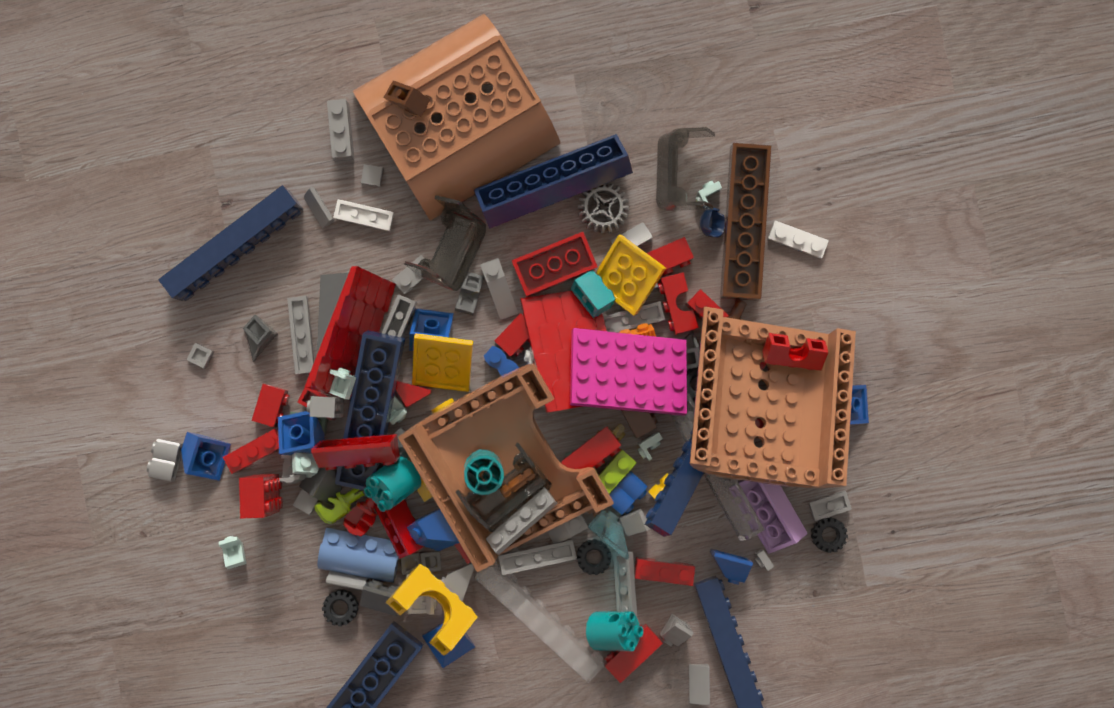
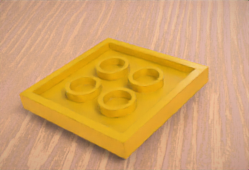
M618 235L597 269L596 274L602 278L604 285L613 292L616 299L615 302L635 316L642 308L666 267L623 235Z
M415 333L412 385L469 392L473 341Z

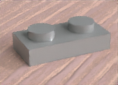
M420 255L392 280L406 294L434 269Z
M846 491L808 502L814 521L852 510Z

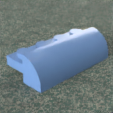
M326 528L323 542L319 549L317 566L318 569L394 583L399 557L391 541L388 539L367 535L360 537L352 535L347 531Z

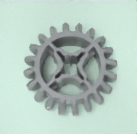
M610 183L609 188H606V184H604L601 188L598 186L595 187V190L590 189V193L587 191L583 192L582 194L586 198H579V201L584 204L578 205V209L584 211L579 212L578 215L579 217L585 216L582 219V223L589 221L588 229L592 225L595 226L593 232H597L599 227L601 228V234H604L605 228L611 233V226L616 230L619 229L617 222L623 225L624 220L621 217H628V214L623 212L629 210V206H623V204L628 203V199H621L625 196V192L618 194L620 187L618 186L613 190V183ZM607 193L612 195L613 198L604 200L598 194ZM593 197L597 207L589 214L587 205ZM618 202L619 213L614 219L610 208ZM599 204H602L603 206L608 205L606 209L608 211H598V209L600 208ZM602 215L606 219H608L609 222L602 223L594 220L593 218Z

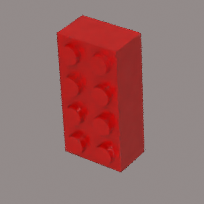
M584 232L512 260L526 297L553 288L598 268Z
M255 474L239 478L240 519L265 518L280 512V509L283 507V499L280 497L279 489H282V482L279 481V474Z

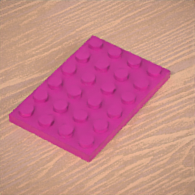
M573 328L571 336L570 405L685 416L687 414L686 340Z

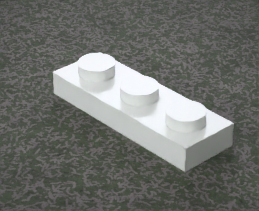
M338 199L333 218L390 231L394 212Z
M778 221L773 222L768 236V240L822 259L829 241Z

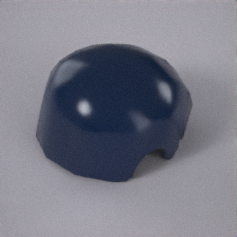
M707 208L700 217L699 227L705 236L718 238L724 232L725 217L717 212L719 211L717 208Z

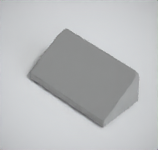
M310 187L305 193L304 199L320 226L325 228L334 223L335 220L314 187Z
M643 222L621 234L637 247L653 239V236ZM615 237L614 239L610 240V242H611L612 245H613V243H614V241L616 240L617 237Z
M329 571L326 579L327 584L363 590V586L368 582V578L334 571Z
M689 664L690 704L710 705V667L708 664Z

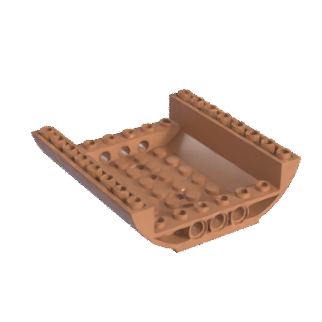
M485 14L478 16L353 90L361 107L430 221L475 195L474 189L504 178L561 144L541 100L503 37ZM392 81L414 87L430 99L427 109L421 117L409 113L383 98ZM491 84L493 86L492 92L484 93L482 91L483 85ZM468 94H474L476 101L471 104L467 103L465 97ZM434 114L442 115L443 119L440 123L432 122ZM420 123L426 126L425 131L421 134L415 132V126Z
M704 307L690 465L694 469L716 475L717 477L786 487L834 488L846 486L856 331L837 328L831 333L825 334L723 317L724 310ZM768 333L788 335L791 349L802 347L806 338L825 340L829 353L822 371L767 364V372L760 369V362L765 363L762 350ZM759 381L766 383L767 389L765 391L758 387ZM757 418L761 419L764 423L762 429L755 425ZM757 437L762 440L761 448L754 445V438Z

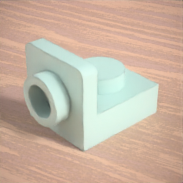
M659 432L638 443L640 448L637 450L643 459L647 458L650 461L652 457L647 448L650 447L652 450L661 444L659 441L663 438Z

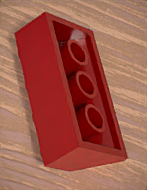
M397 434L322 440L311 449L318 468L325 467V470H333L337 466H344V468L349 469L363 464L364 467L375 466V463L392 465L400 458Z

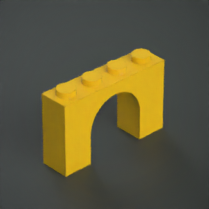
M419 564L386 603L395 612L402 615L420 596H429L438 601L444 611V623L429 643L444 656L452 651L478 616L472 608L466 606L460 600L458 595L452 593L441 580L434 577L427 567Z

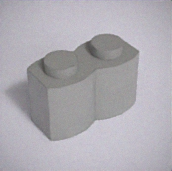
M157 439L156 442H153L151 448L153 458L147 464L148 477L170 482L175 481L183 444L164 439Z

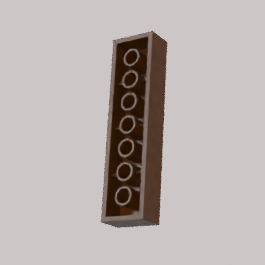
M733 143L730 147L720 298L758 301L762 297L772 145Z

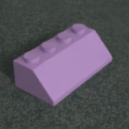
M741 480L730 487L768 554L796 544L808 534L781 486Z

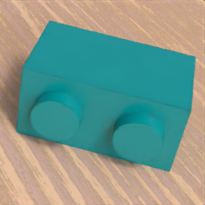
M593 270L574 280L571 287L573 293L593 318L610 309L616 300L613 292L604 285L602 278Z

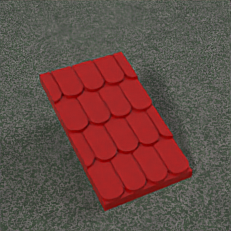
M351 266L350 271L347 273L320 275L317 356L305 388L333 395L329 392L335 375L330 374V370L338 371V368H343L350 371L349 375L355 376L362 335L367 330L379 333L384 314L388 312L396 286L395 283L359 266Z
M573 291L520 298L535 366L554 397V400L544 405L546 413L584 407L570 405L572 329L607 331L603 314L593 318Z

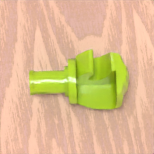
M355 488L346 494L337 492L336 496L338 499L334 497L328 498L335 505L333 510L318 503L314 506L315 511L323 522L333 524L352 511L350 504L365 496V494L361 491L355 495L359 491V489Z

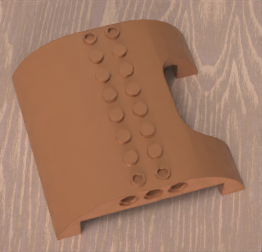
M534 363L515 369L463 396L420 421L398 437L477 572L493 565L499 555L591 509H594L597 513L614 504L596 470L593 467L571 469L561 464L539 429L534 418V410L554 400V397ZM479 449L494 452L500 458L503 465L504 479L502 485L497 491L489 495L474 493L467 487L464 480V464L466 459ZM531 468L536 477L531 481L528 480L526 485L516 492L513 491L512 495L505 498L501 494L500 488L504 485L508 486L511 480L520 474L523 475L525 470ZM546 488L558 504L499 555L495 553L486 538L537 493Z

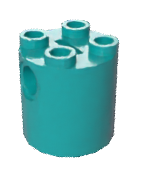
M476 450L466 459L464 464V480L467 487L480 495H489L497 491L504 479V470L500 458L489 450Z
M401 456L395 464L385 465L366 479L364 493L368 498H372L380 511L385 512L421 487V477L414 464Z
M596 611L589 616L586 625L587 641L590 647L597 651L632 652L635 650L644 632L633 611Z

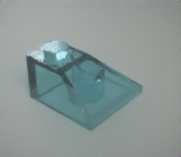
M601 510L588 525V528L623 558L628 560V549L622 525L617 522L618 517L611 511L607 513Z

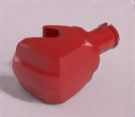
M368 498L365 503L358 502L357 506L352 508V511L344 517L343 525L350 534L361 537L374 524L375 517L377 516L374 506L377 504L372 498Z

